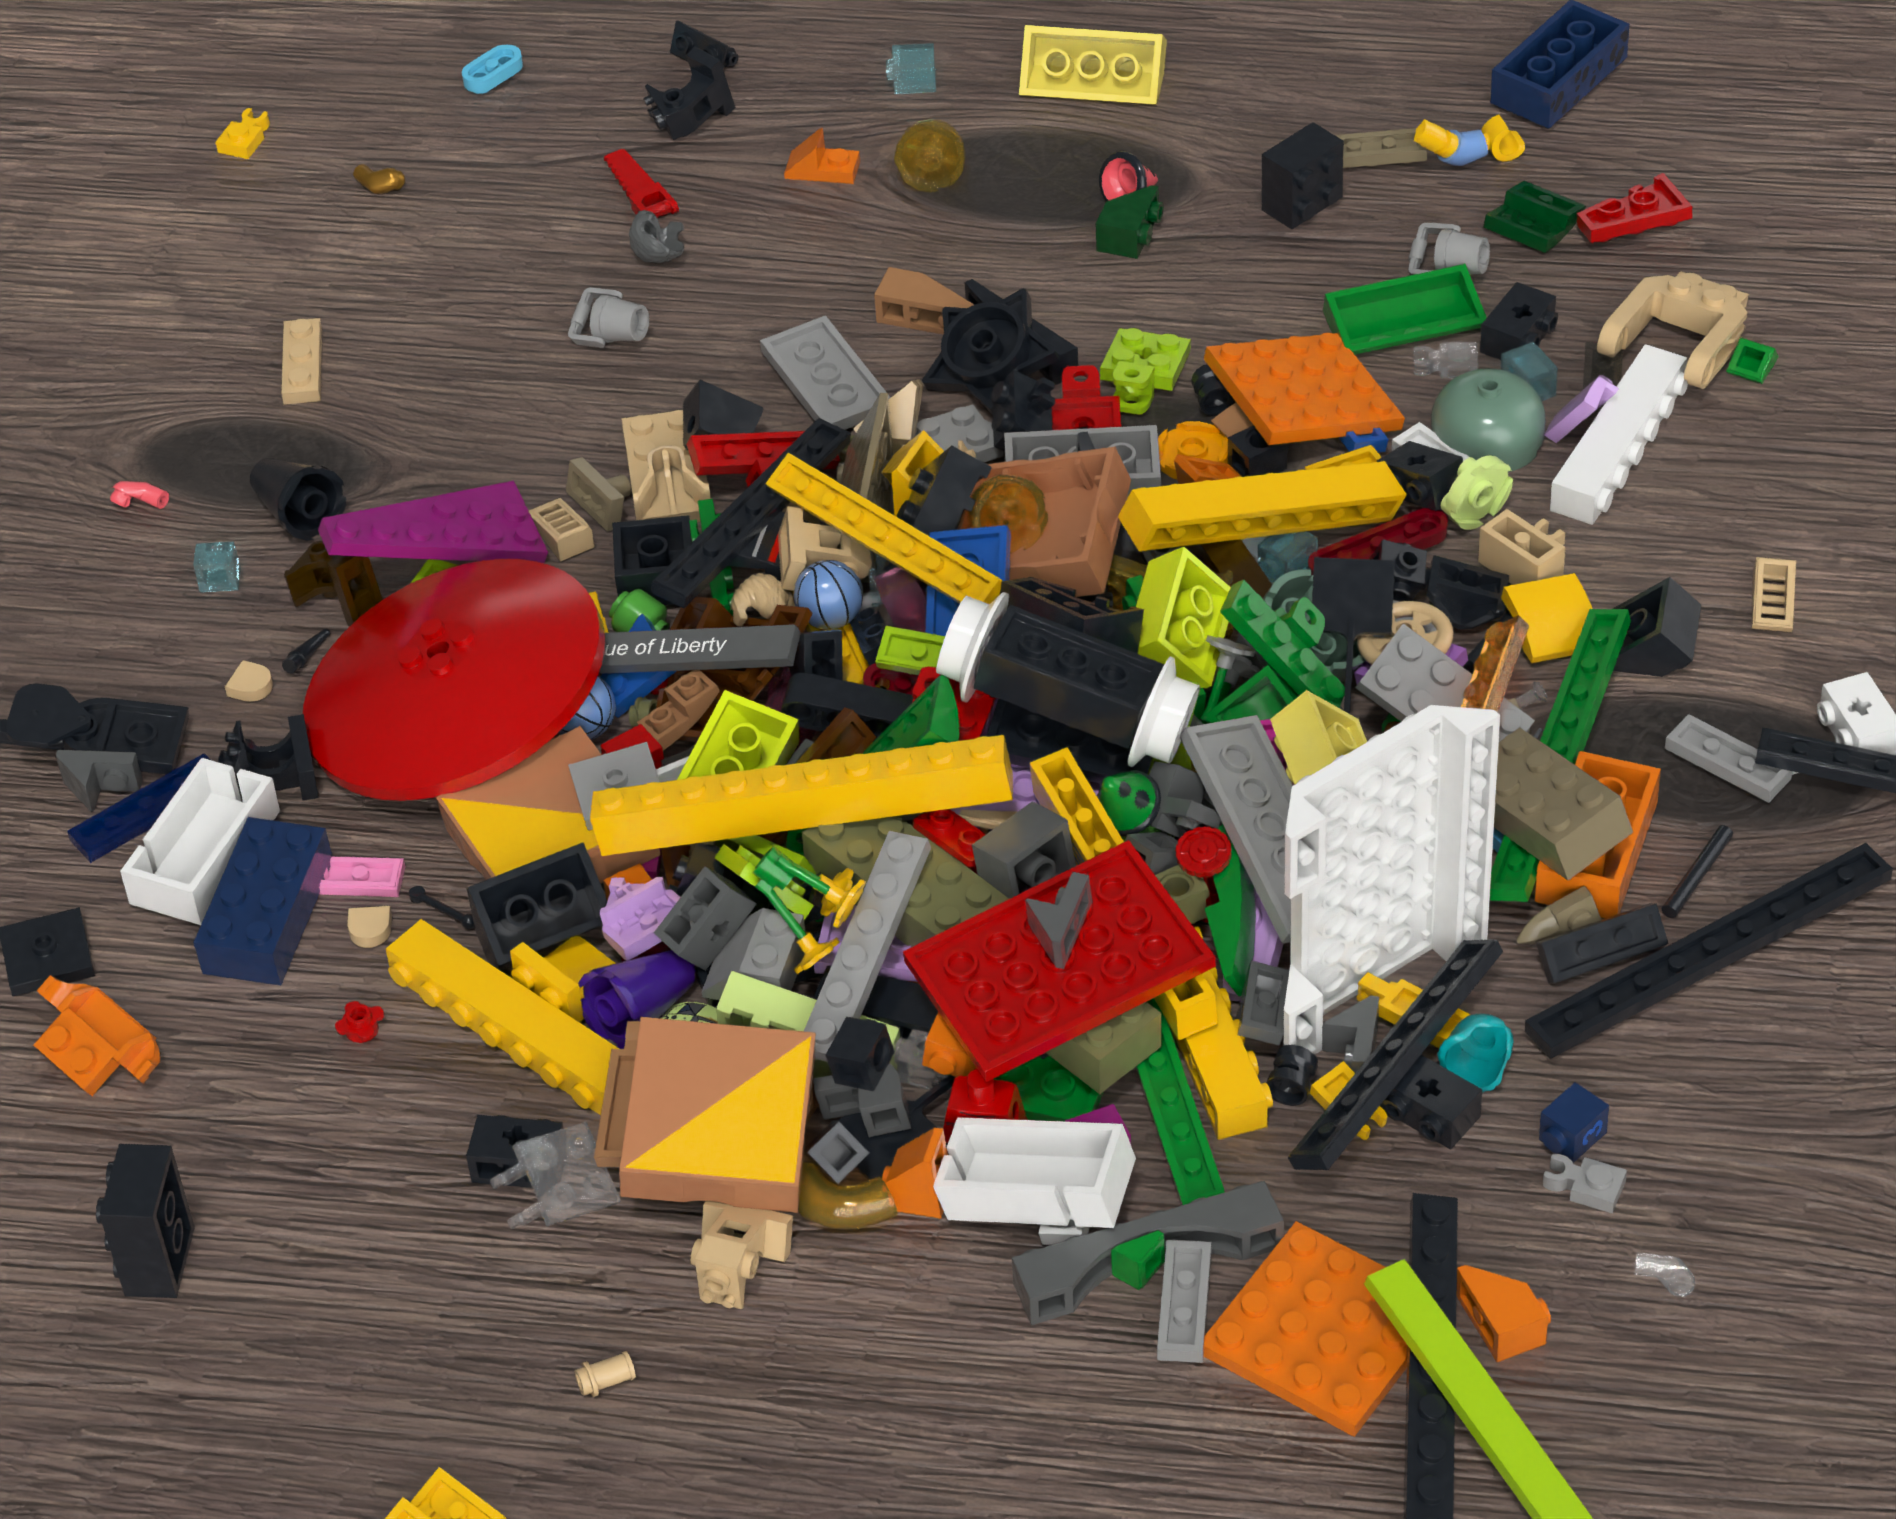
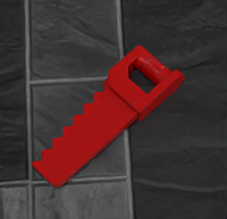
M619 149L604 156V161L611 168V172L615 174L619 185H622L623 191H626V196L629 197L631 209L635 214L642 210H648L659 218L669 213L675 214L679 212L675 199L659 182L655 183L625 149Z

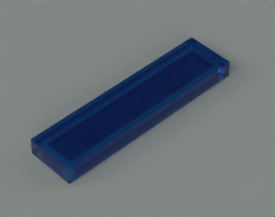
M204 753L67 831L69 840L92 863L148 831L201 758L210 759Z

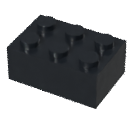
M119 1144L115 1160L110 1161L107 1165V1189L105 1196L99 1197L96 1206L97 1223L102 1224L105 1231L106 1251H111L113 1257L114 1277L120 1279L125 1296L177 1298L195 1226L172 1146Z

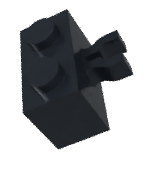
M1013 370L1003 381H999L995 385L991 393V401L993 402L991 426L993 429L994 447L1005 452L1004 433L1052 430V406L1055 404V398L1051 396V391L1055 388L1054 382L1044 377L1036 381Z

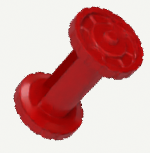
M1205 826L1193 828V830L1187 831L1179 838L1175 848L1176 860L1179 867L1187 874L1204 879L1209 890V898L1206 899V907L1220 902L1213 876L1219 874L1228 866L1232 857L1230 840L1220 830ZM1206 916V918L1201 919V920H1199V921H1203V922H1205V923H1208L1207 916Z

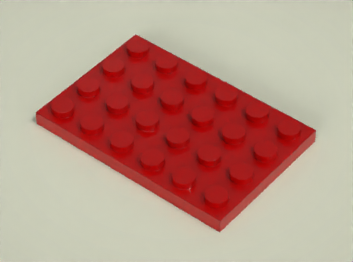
M1129 840L903 951L905 964L986 1082L1216 967V958L1213 952ZM1072 872L1089 875L1092 904L1064 969L1054 966L1028 923L1025 900L1034 899L1055 904L1058 890L1060 887L1066 888Z

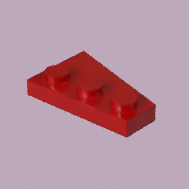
M1661 173L1654 177L1653 184L1645 188L1638 184L1628 189L1629 195L1622 199L1608 198L1577 213V227L1591 243L1606 242L1614 237L1626 234H1639L1647 229L1673 226L1680 221L1692 219L1693 206L1668 177Z

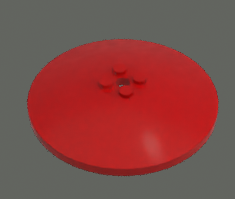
M493 559L462 564L428 575L394 592L369 609L344 631L328 650L313 674L306 692L302 713L304 714L309 747L313 757L324 773L339 786L365 797L396 801L421 800L437 797L441 794L458 792L483 783L518 765L549 742L571 720L588 697L597 680L605 651V632L603 621L593 599L587 590L565 571L548 564L523 559Z

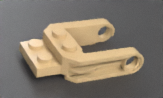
M1680 271L1676 277L1670 275L1644 277L1605 322L1599 335L1597 352L1612 358L1615 357L1621 349L1625 350L1653 317H1656L1661 321L1705 335L1704 339L1692 352L1684 373V379L1687 380L1689 385L1704 389L1736 349L1741 334L1745 329L1743 322L1748 314L1745 308L1749 294L1738 291L1730 285H1720L1702 279L1701 276L1695 273Z

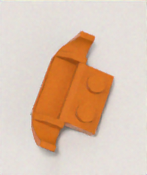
M50 975L38 988L37 992L55 1006L61 1014L33 1046L89 1095L93 1096L120 1064L143 1084L159 1065L160 1052L155 1041L156 1037L98 987L87 984H70Z

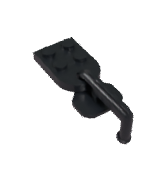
M37 683L28 684L16 692L8 719H0V743L53 750L135 752L141 772L173 775L189 720V708L115 698H93L79 703L62 686Z

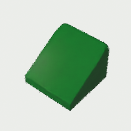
M1740 337L1726 372L1762 384L1778 359L1777 351L1775 348Z
M1157 1230L1114 1247L1111 1251L1113 1276L1137 1290L1143 1288L1165 1262L1164 1233Z

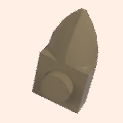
M1583 886L1550 904L1525 925L1516 939L1517 943L1535 945L1538 941L1600 921L1601 917L1592 894Z

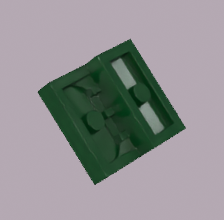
M1522 181L1506 191L1504 204L1486 214L1483 228L1546 253L1557 245L1577 223V213L1585 210L1586 205L1527 181Z

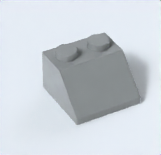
M762 908L746 917L714 959L702 989V997L720 1000L731 971L790 991L792 990L797 977L794 968L801 962L804 952L796 943L798 938L777 910ZM791 913L805 931L804 915Z

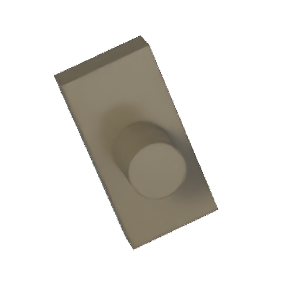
M583 457L569 461L566 492L607 532L613 530L612 523L621 522L624 497H628L631 493V485L625 475H618L605 479Z

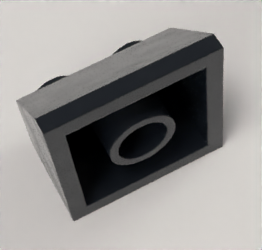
M1671 577L1613 608L1628 609L1631 619L1613 671L1663 677L1676 669L1686 667L1693 661L1701 604Z

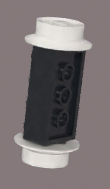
M1002 592L991 604L969 596L964 597L948 628L936 667V673L960 682L961 701L968 702L975 690H979L991 697L1025 708L1032 713L1046 716L1071 728L1100 737L1109 743L1118 744L1128 749L1132 743L1128 758V766L1130 767L1136 765L1145 755L1171 763L1181 743L1180 736L1190 721L1200 690V685L1176 676L1174 657L1170 656L1166 663L1162 664L1015 606L1009 605L1008 607L1009 594Z

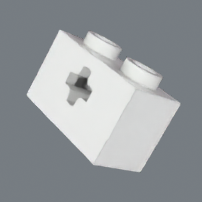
M1868 672L1823 684L1821 701L1817 704V713L1821 723L1824 726H1828L1835 736L1836 743L1896 755V714Z

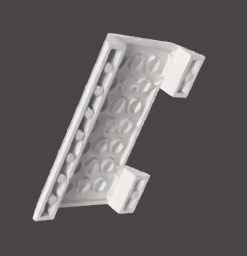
M1430 705L1416 714L1407 716L1401 723L1386 732L1373 736L1367 743L1350 753L1337 757L1331 764L1312 775L1303 777L1297 784L1292 786L1285 830V895L1291 899V956L1284 1005V1046H1302L1313 1054L1322 1051L1323 1015L1358 995V982L1367 972L1380 979H1384L1431 949L1447 961L1463 940H1487L1500 714L1495 710Z

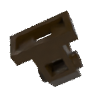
M323 541L313 542L296 563L284 573V578L295 607H299L319 594L327 598L338 596L349 627L369 609L383 600L369 557L328 555Z

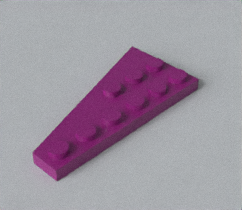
M514 480L322 518L318 529L328 555L459 561L523 559L545 563L548 555V550Z

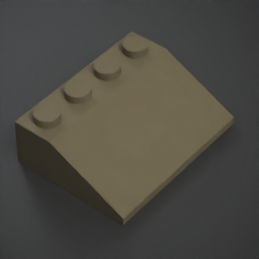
M880 393L849 444L845 462L838 463L837 482L888 511L893 489L888 479L881 472L892 458L893 448L888 393ZM871 550L872 566L868 575L860 580L861 583H874L880 555Z

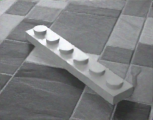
M893 831L888 832L804 1029V1032L816 1033L815 1059L827 1062L825 1055L846 1016L860 1019L931 850L927 838Z

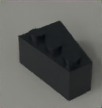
M951 445L925 468L919 467L914 472L908 486L912 490L910 498L902 504L897 517L928 536L930 532L957 530L964 510L971 512L976 500L972 499L970 495L976 483L982 478L986 479L992 467ZM885 561L882 570L922 591L927 588V584L890 561Z
M1034 577L1001 582L1000 594L1002 592L1009 594L1008 607L1009 605L1015 606L1138 654L1144 609L1132 606L1129 610H1116L1109 607L1110 599L1098 596L1095 599V603L1075 598V589Z

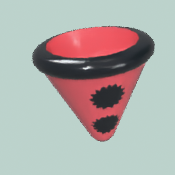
M1118 151L1108 156L1103 162L1099 173V187L1105 201L1151 185L1155 186L1158 181L1157 175L1142 164L1135 155L1126 151Z

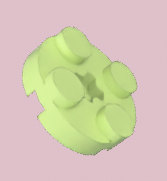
M1492 455L1481 457L1478 460L1472 457L1467 458L1459 466L1457 471L1458 477L1452 484L1449 493L1443 497L1440 505L1441 509L1447 513L1450 520L1462 529L1472 530L1480 527L1484 523L1479 519L1483 518L1487 513L1495 516L1510 495L1513 486V479L1508 475V471H1512L1510 466Z

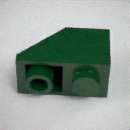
M1151 185L1106 201L1095 223L1097 252L1138 259L1144 245L1148 246L1151 242L1154 224L1160 223L1163 216L1164 204L1159 202V186Z

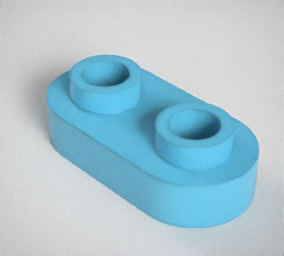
M499 45L467 64L462 69L464 87L470 92L484 94L514 76L523 67L520 49L514 45Z

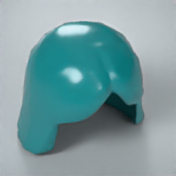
M1483 1013L1469 1015L1455 1026L1449 1037L1440 1045L1437 1053L1440 1066L1482 1089V1093L1491 1091L1502 1081L1505 1066L1510 1059L1513 1049V1035L1511 1029L1505 1025L1504 1021L1496 1016Z

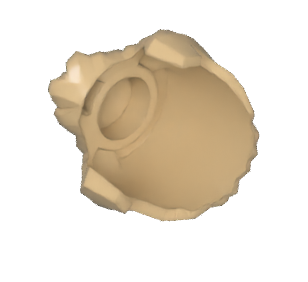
M758 573L745 579L739 588L735 589L730 609L733 610L734 623L742 627L748 619L746 614L748 607H753L762 617L770 619L777 605L795 606L792 593L781 588V581H778L773 575Z

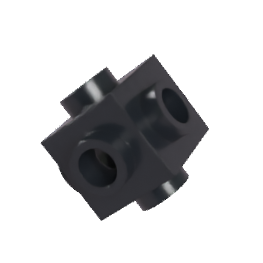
M1382 540L1369 558V560L1395 561L1393 600L1399 602L1412 601L1418 592L1425 590L1428 585L1430 568L1426 567V550L1414 548L1406 543Z

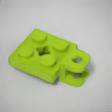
M1119 328L1100 367V380L1111 381L1116 386L1113 396H1119L1120 412L1143 414L1149 409L1153 401L1154 388L1173 390L1190 354L1191 339L1181 338L1174 334L1161 335L1142 332L1136 328ZM1126 401H1136V403H1127Z

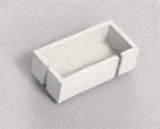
M201 758L144 837L145 847L139 845L120 871L129 904L201 925L247 818L252 817L274 821L280 812L273 779L240 769L236 775L243 799L242 802L234 768Z
M957 1117L947 1145L949 1155L943 1156L933 1187L947 1220L1068 1226L1069 1220L1073 1219L1076 1226L1114 1228L1136 1157L1123 1124Z

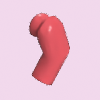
M120 481L112 487L115 490L110 496L111 502L124 508L129 506L132 497L159 509L164 508L169 501V493L147 482Z

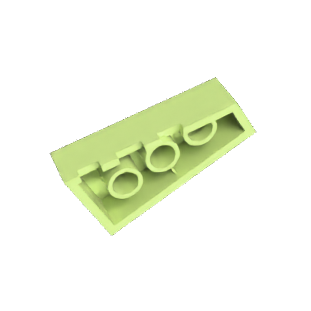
M731 971L716 1008L718 1024L804 1031L817 1000ZM861 1015L860 1019L863 1020L871 1019L863 1015ZM886 1024L895 1051L889 1063L897 1070L902 1056L900 1030L898 1027ZM815 1059L813 1077L820 1078L832 1075L828 1062Z

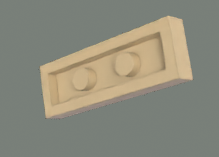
M320 318L284 321L281 391L284 405L321 401L322 326Z

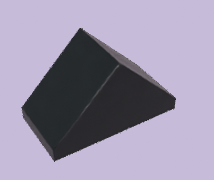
M838 629L801 633L794 664L789 666L791 676L797 673H810L843 680L842 631Z

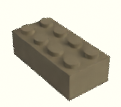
M1519 727L1499 742L1494 828L1566 880H1570L1633 833L1620 795Z

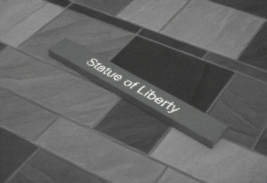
M796 625L605 633V651L599 674L793 666L801 632Z

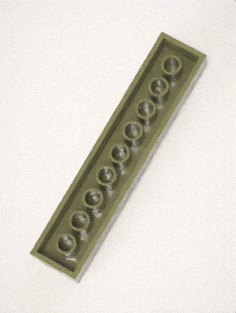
M900 816L834 825H819V827L808 828L802 832L804 857L813 866L816 875L821 872L833 880L839 872L842 873L846 868H850L854 872L851 879L853 881L852 888L860 879L867 883L889 831L922 838L927 837L915 830L911 824ZM928 839L931 850L909 899L895 937L907 946L913 947L1009 898ZM1145 1002L1046 1053L1097 1093L1101 1094L1161 1047V1012Z

